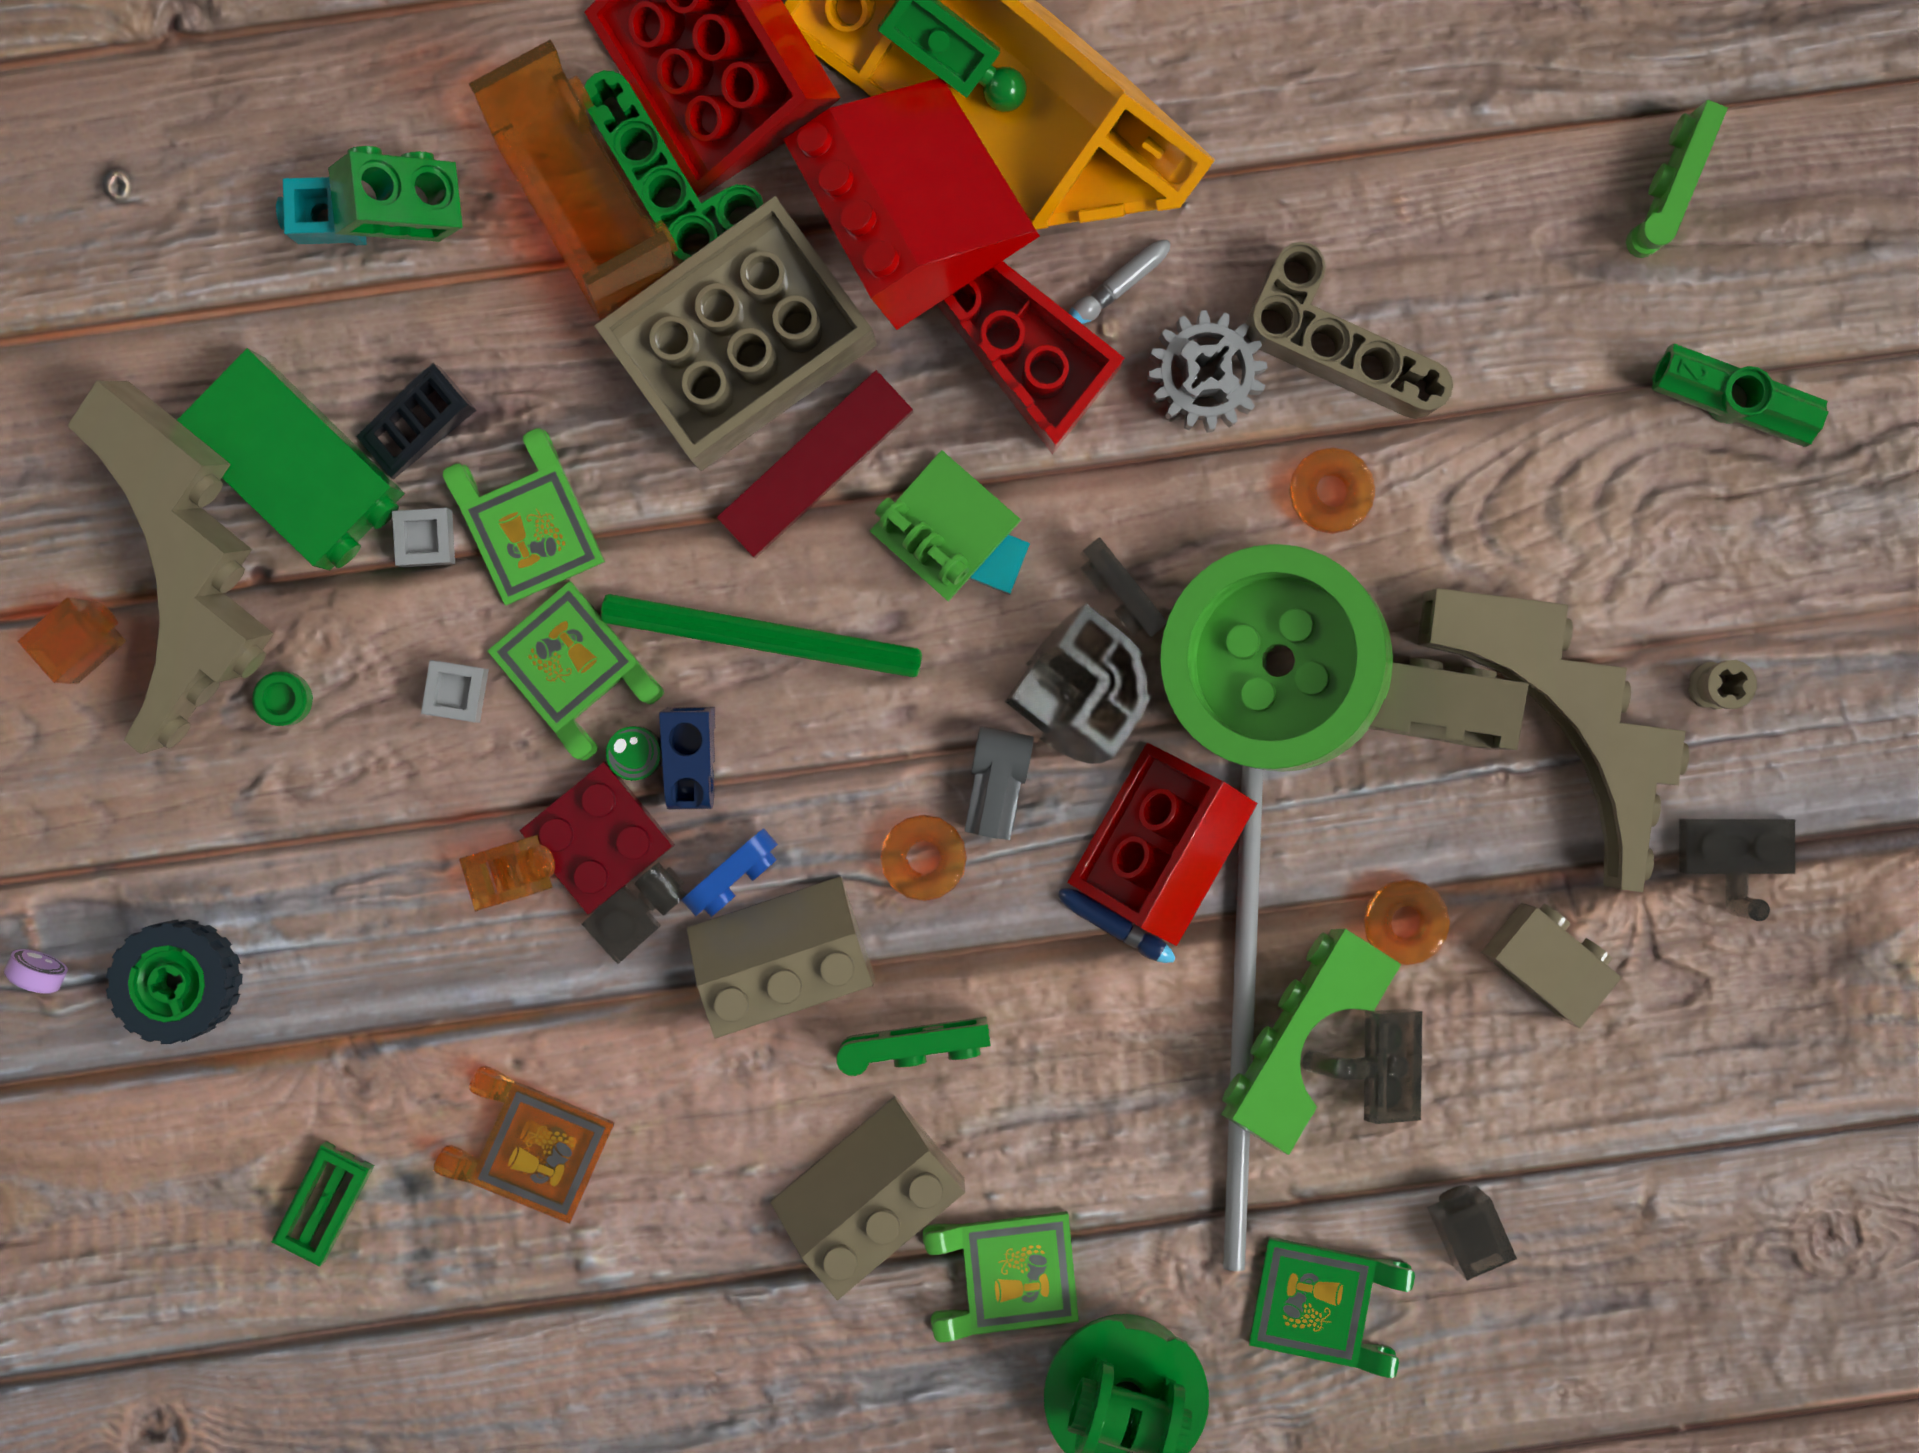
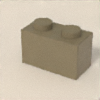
M1521 903L1481 953L1560 1019L1581 1029L1622 979L1619 974L1608 966L1613 958L1600 946L1587 938L1582 943L1577 941L1566 932V929L1571 925L1570 922L1547 904H1543L1539 909Z

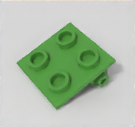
M941 450L896 502L891 498H886L879 504L875 514L880 520L873 526L870 532L949 602L1019 524L1021 519Z

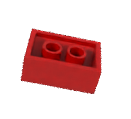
M1147 742L1067 883L1138 927L1177 946L1258 803L1224 781Z

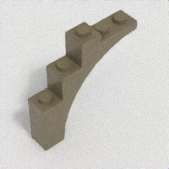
M97 380L67 426L100 457L126 494L145 535L156 576L160 621L156 662L143 706L124 739L137 752L143 754L163 747L169 749L178 744L191 727V724L187 721L196 707L206 703L215 694L220 682L238 677L247 678L261 666L266 657L263 649L274 633L225 594L242 578L245 571L242 564L252 549L202 509V507L210 504L220 493L223 486L220 480L231 464L129 381Z
M1441 588L1425 591L1417 645L1458 654L1498 672L1508 680L1529 683L1527 694L1560 726L1581 759L1597 799L1604 837L1603 885L1621 890L1643 892L1644 882L1650 879L1654 867V854L1652 849L1649 848L1651 827L1657 824L1661 811V801L1659 795L1656 794L1657 784L1679 786L1680 775L1686 772L1689 763V747L1684 743L1686 731L1620 723L1621 713L1626 712L1631 698V685L1629 681H1625L1627 668L1562 660V651H1566L1569 648L1573 632L1572 620L1567 618L1568 605Z

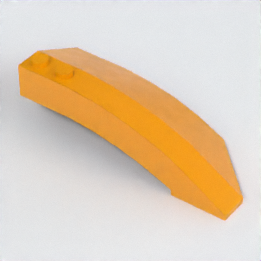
M786 0L784 4L814 54L870 96L939 78V76L878 31V25L896 0ZM939 0L1000 47V54L992 66L995 68H1014L1025 79L1027 85L1026 97L1017 109L1010 112H1000L989 106L984 97L983 86L979 83L967 98L948 83L946 84L1036 230L1072 222L1084 223L1124 217L1125 214L1180 208L1214 163L1215 159L1136 85L1036 0Z

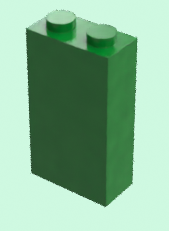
M248 348L177 419L179 423L231 464L222 478L314 567L330 571L334 566L341 568L349 563L361 548V545L358 543L359 540L372 527L379 529L392 519V511H398L399 509L396 502L405 494L265 357Z

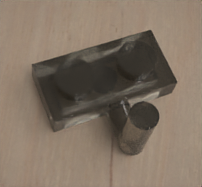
M1679 819V872L1686 874H1725L1727 911L1733 916L1763 921L1769 916L1770 907L1762 899L1749 897V874H1795V819Z
M1413 1009L1365 1011V1057L1343 1058L1313 1050L1308 1051L1304 1055L1302 1063L1304 1069L1308 1072L1344 1081L1364 1079V1121L1386 1124L1421 1120L1422 1011Z

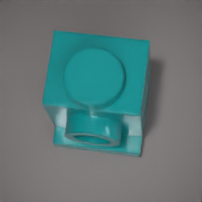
M329 177L283 178V197L277 198L276 215L281 230H284L285 235L298 245L353 243L356 246L367 245L366 236L335 234ZM324 209H328V221L318 222L319 213Z

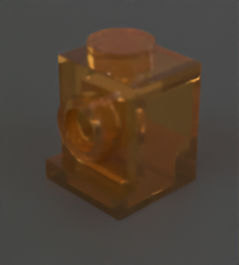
M537 835L459 858L475 911L553 888L550 877L555 870L554 858L547 847L539 844ZM486 862L489 864L497 893H495Z

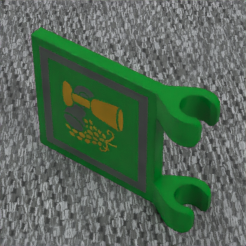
M1268 1237L1249 1346L1350 1366L1378 1376L1393 1378L1396 1376L1399 1366V1359L1396 1356L1395 1350L1384 1345L1362 1344L1372 1284L1376 1283L1394 1290L1409 1292L1414 1285L1415 1273L1407 1262L1399 1260L1371 1258Z

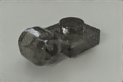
M658 862L634 883L641 891L638 894V899L624 886L587 918L582 925L612 959L619 964L661 927V924L649 911L653 912L657 909L662 916H665L687 895L681 887L685 882L671 867L665 870Z

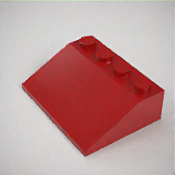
M595 0L584 11L622 76L629 82L697 197L707 194L784 144V138L830 108L841 98L782 0Z
M940 77L828 108L783 139L870 298L896 330L1040 237L948 85Z

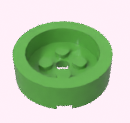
M1281 544L1253 546L1228 554L1209 565L1188 584L1174 604L1164 629L1161 644L1160 661L1164 689L1175 715L1194 739L1214 754L1243 766L1266 771L1286 772L1312 768L1332 760L1351 748L1369 730L1368 727L1377 716L1384 699L1387 697L1392 677L1393 654L1389 630L1378 605L1371 595L1340 564L1327 556L1298 546ZM1275 646L1290 648L1295 658L1293 669L1288 674L1280 677L1270 675L1264 666L1267 654Z

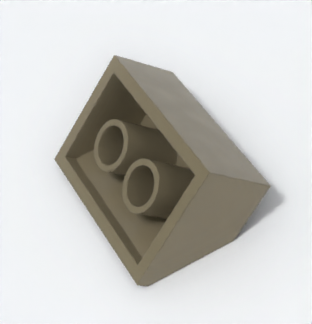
M842 876L687 927L696 984L714 1039L871 987L875 981V975Z
M894 1096L774 1197L770 1203L803 1261L838 1301L965 1193V1179L903 1104Z

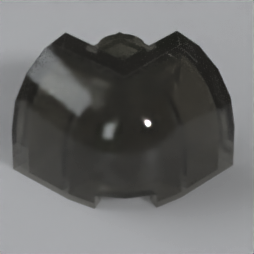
M1086 603L1066 617L1040 645L1027 662L1028 669L1004 702L1044 732L1040 740L1056 751L1074 760L1088 764L1106 762L1115 758L1143 716L1151 695L1147 694V676L1139 658L1143 653L1128 636Z

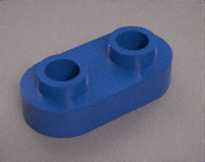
M763 828L691 890L681 901L695 917L703 910L710 917L714 916L736 896L730 887L744 874L754 881L777 861L771 851L778 843Z

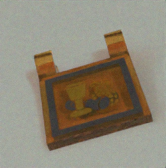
M481 1066L473 1075L469 1084V1090L478 1096L504 1103L482 1154L478 1160L458 1147L446 1145L434 1163V1171L450 1179L471 1183L570 1224L615 1122L514 1081L491 1067Z

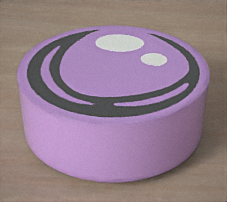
M20 949L12 952L4 974L11 983L25 990L36 993H53L60 989L68 969L64 963L50 955L38 951Z

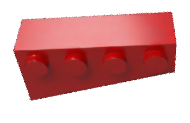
M1003 261L937 304L1052 455L1114 378L1125 357Z

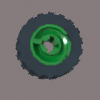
M177 919L144 927L141 932L133 933L124 940L126 943L121 948L116 949L112 956L114 959L112 966L107 969L106 978H109V988H106L107 999H111L113 1005L112 1012L116 1018L122 1020L125 1024L123 1026L130 1033L135 1032L141 1036L140 1039L148 1042L161 1041V1044H173L178 1041L185 1042L217 1028L216 1024L225 1021L229 1017L232 1006L237 1004L240 997L238 991L239 985L242 984L243 974L239 972L238 964L241 963L238 954H234L230 947L232 945L226 937L222 938L217 933V929L210 925L198 924L199 921L190 919L179 921ZM169 974L182 977L183 983L177 984L176 990L171 989L168 985L167 978Z

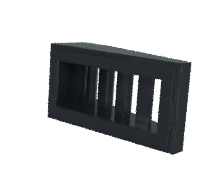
M433 362L413 379L356 437L392 479H395L477 410L445 371ZM434 390L448 405L442 413L427 397ZM418 404L433 420L426 428L411 411ZM401 418L417 434V437L411 443L395 425ZM385 431L402 449V452L397 457H394L378 438Z

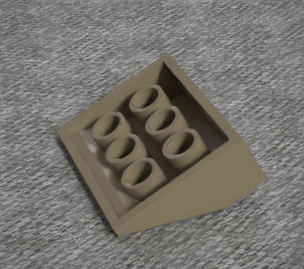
M776 196L594 325L687 456L700 471H703L877 345L873 329Z

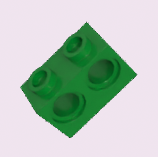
M358 146L348 149L346 155L328 167L335 234L440 242L463 228L456 162L435 160L434 155L429 152L416 151L408 152L401 156L382 155V150L378 147ZM361 180L372 187L376 200L367 195L362 187ZM415 186L425 193L428 204L419 198Z

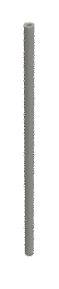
M1266 657L1265 664H1264V666H1265L1266 669H1267V657ZM1243 765L1241 767V793L1258 804L1239 836L1230 1082L1238 1073L1245 1075L1253 1062V1055L1250 1051L1254 1039L1263 770ZM1229 1120L1223 1268L1230 1271L1245 1270L1250 1133Z

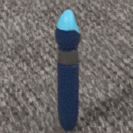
M1064 888L1059 891L1058 896L1061 902L1069 910L1120 941L1123 940L1124 943L1138 948V951L1144 957L1162 963L1174 962L1175 955L1172 949L1161 938L1152 933H1145L1137 925L1132 924L1129 920L1084 893L1070 888Z

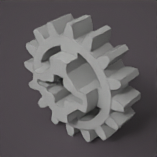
M1203 310L1198 315L1196 325L1193 326L1185 316H1182L1176 323L1179 334L1176 335L1172 331L1165 329L1159 337L1161 343L1167 349L1153 348L1149 355L1151 361L1160 365L1159 368L1149 371L1146 376L1148 382L1160 383L1161 386L1152 396V400L1154 403L1164 400L1169 402L1171 406L1165 415L1168 420L1174 418L1178 413L1185 415L1184 429L1190 430L1197 420H1203L1206 433H1211L1216 428L1217 418H1221L1228 427H1231L1237 422L1235 409L1248 415L1255 407L1247 395H1260L1264 391L1265 385L1255 380L1254 376L1265 372L1268 368L1267 362L1254 361L1253 355L1262 347L1260 341H1253L1248 344L1245 342L1243 337L1249 328L1246 323L1239 326L1235 331L1228 328L1229 314L1223 313L1215 324L1210 323L1207 310ZM1208 337L1220 341L1215 345L1200 346L1193 339ZM1235 354L1241 365V384H1239L1240 380L1233 374L1232 357ZM1217 356H1221V360L1215 366L1217 369L1213 377L1208 378L1205 382L1201 381L1196 388H1192L1191 386L1197 379L1196 375L1200 370V366L1204 367L1208 362L1212 363ZM1172 359L1175 360L1174 364L1181 370L1182 386L1178 390L1171 376ZM1200 398H1214L1217 402H1223L1224 404L1203 407L1195 405L1193 402Z

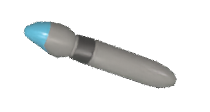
M1160 240L1143 249L1105 280L1103 284L1097 287L1091 293V296H1085L1078 300L1068 313L1082 324L1097 318L1101 309L1113 303L1114 300L1123 295L1165 259L1170 251V242L1168 240Z

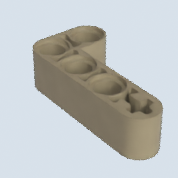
M1305 242L1292 243L1282 250L1270 267L1247 317L1246 324L1249 328L1246 335L1250 342L1260 341L1262 347L1259 350L1405 417L1413 419L1423 418L1446 404L1453 390L1452 376L1447 368L1432 359L1311 305L1325 273L1326 266L1323 255L1318 248ZM1287 262L1300 263L1308 272V282L1304 284L1291 282L1284 273V264ZM1265 311H1275L1282 315L1286 323L1285 332L1273 334L1267 331L1262 325L1261 314ZM1322 333L1329 336L1335 345L1334 356L1324 357L1317 354L1311 345L1312 335ZM1362 356H1374L1380 360L1384 368L1382 379H1370L1364 374L1361 367ZM1398 378V381L1402 383L1393 389L1391 384ZM1420 380L1427 383L1425 392L1430 395L1424 401L1418 398L1419 388L1414 385Z

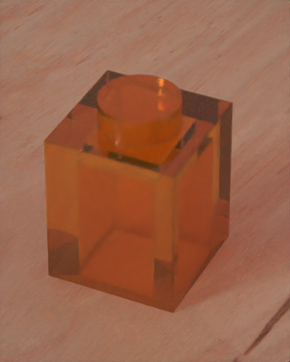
M67 597L17 642L54 683L79 684L121 647L126 640L114 628L118 625V620L102 603L96 600L91 602L89 600Z

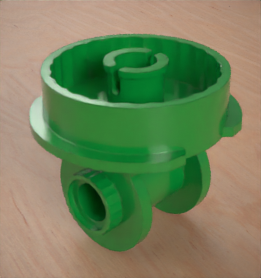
M1114 1314L1089 1322L1073 1333L1058 1349L1046 1374L1044 1409L1050 1431L1064 1453H1189L1200 1438L1206 1424L1209 1410V1389L1203 1366L1187 1341L1176 1337L1170 1330L1152 1319L1133 1314ZM1129 1381L1136 1384L1141 1391L1137 1390L1135 1392L1115 1385L1119 1382Z

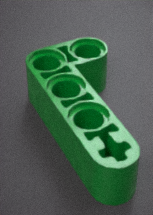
M605 70L593 74L586 81L582 99L588 113L679 264L692 256L683 252V244L690 235L696 233L707 235L710 243L734 226L730 224L729 217L737 207L750 206L756 210L764 204L761 195L754 188L738 184L722 190L701 203L629 82L621 74ZM610 97H614L627 119L619 125L604 103ZM648 141L653 144V148L646 158L642 160L627 158V152L634 143ZM675 187L681 190V196L675 205L668 208L655 205V198L662 189Z

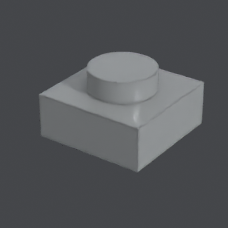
M432 508L392 511L395 566L416 567L455 564L451 509Z
M430 660L421 714L480 723L489 669Z

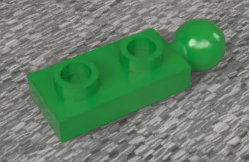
M896 0L878 25L880 33L966 98L979 83L983 86L986 102L997 111L1010 112L1017 109L1023 103L1027 93V85L1022 74L1011 67L995 68L992 66L1000 54V47L939 0Z

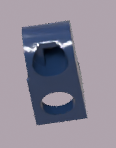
M667 707L659 712L664 794L667 809H713L715 707Z

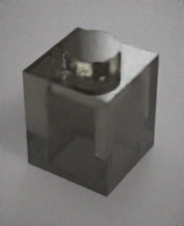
M1461 1185L1451 1188L1439 1196L1440 1202L1427 1207L1452 1266L1466 1281L1517 1259L1491 1198L1477 1186L1470 1188L1468 1185Z

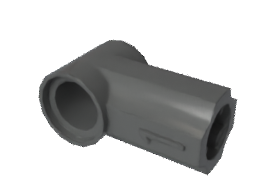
M980 726L971 774L975 775L965 832L996 839H1011L1018 808L1017 802L1020 786L1026 782L1034 736Z

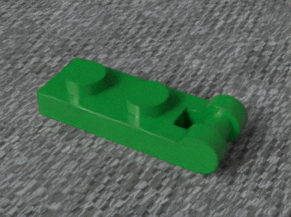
M987 1017L852 1035L842 1041L837 1054V1065L844 1074L857 1076L867 1069L869 1063L894 1060V1067H912L926 1063V1055L948 1052L949 1060L974 1058L981 1055L980 1048L991 1046Z

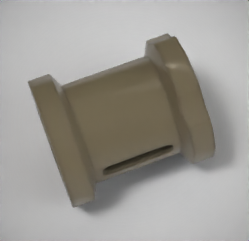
M1725 660L1719 663L1705 662L1697 666L1690 674L1688 692L1691 699L1699 707L1738 709L1747 705L1753 699L1757 689V679L1753 670L1747 664L1738 660ZM1720 676H1725V683L1722 682ZM1719 687H1721L1723 695H1719L1717 691Z

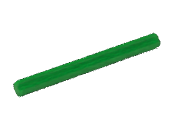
M613 594L605 595L602 602L601 621L607 624L907 677H916L920 672L922 652L918 648Z

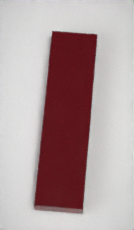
M875 370L717 516L718 520L756 559L913 413V409L884 377Z

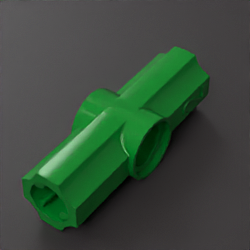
M1675 343L1667 347L1652 377L1653 391L1709 412L1712 418L1720 423L1732 424L1738 422L1802 447L1812 444L1817 434L1823 429L1829 413L1827 411V400L1773 381L1767 372L1758 367L1747 366L1739 368ZM1733 384L1741 386L1745 391L1747 397L1745 407L1739 406L1734 401L1731 393Z

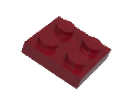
M607 762L600 764L519 830L587 915L593 913L675 846L673 841L624 781L610 769Z

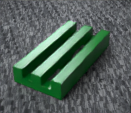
M327 1141L320 1145L271 1241L319 1267L326 1262L375 1166L367 1161L361 1163L355 1160V1155L347 1151L342 1153L335 1149V1145ZM329 1162L336 1167L299 1240L290 1235ZM349 1172L354 1176L317 1248L314 1249L310 1247V1244L346 1173Z

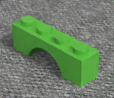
M1331 929L1328 935L1323 932L1314 941L1306 957V960L1311 963L1301 981L1294 979L1286 988L1278 1004L1283 1009L1273 1028L1266 1026L1260 1032L1250 1051L1255 1056L1245 1075L1238 1073L1232 1079L1222 1098V1101L1227 1104L1221 1114L1222 1116L1272 1148L1287 1155L1291 1153L1317 1108L1308 1094L1301 1076V1053L1307 1036L1317 1023L1332 1013L1346 1009L1374 1011L1401 966L1399 962L1347 929Z

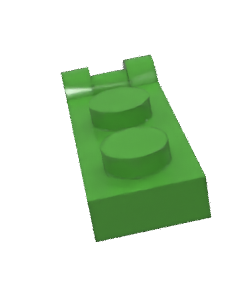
M1706 100L1690 115L1684 113L1677 121L1669 139V145L1675 147L1668 165L1663 163L1660 166L1649 187L1648 194L1653 196L1654 199L1646 219L1633 228L1626 238L1627 249L1633 256L1638 258L1649 257L1671 242L1676 236L1728 107L1711 100Z

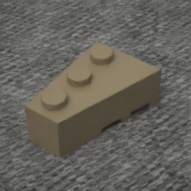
M1410 658L1409 665L1393 663L1391 683L1387 697L1384 699L1377 716L1368 727L1369 729L1487 750L1518 749L1529 683L1496 678L1497 672L1479 668L1464 667L1463 673L1442 670V662L1429 659Z

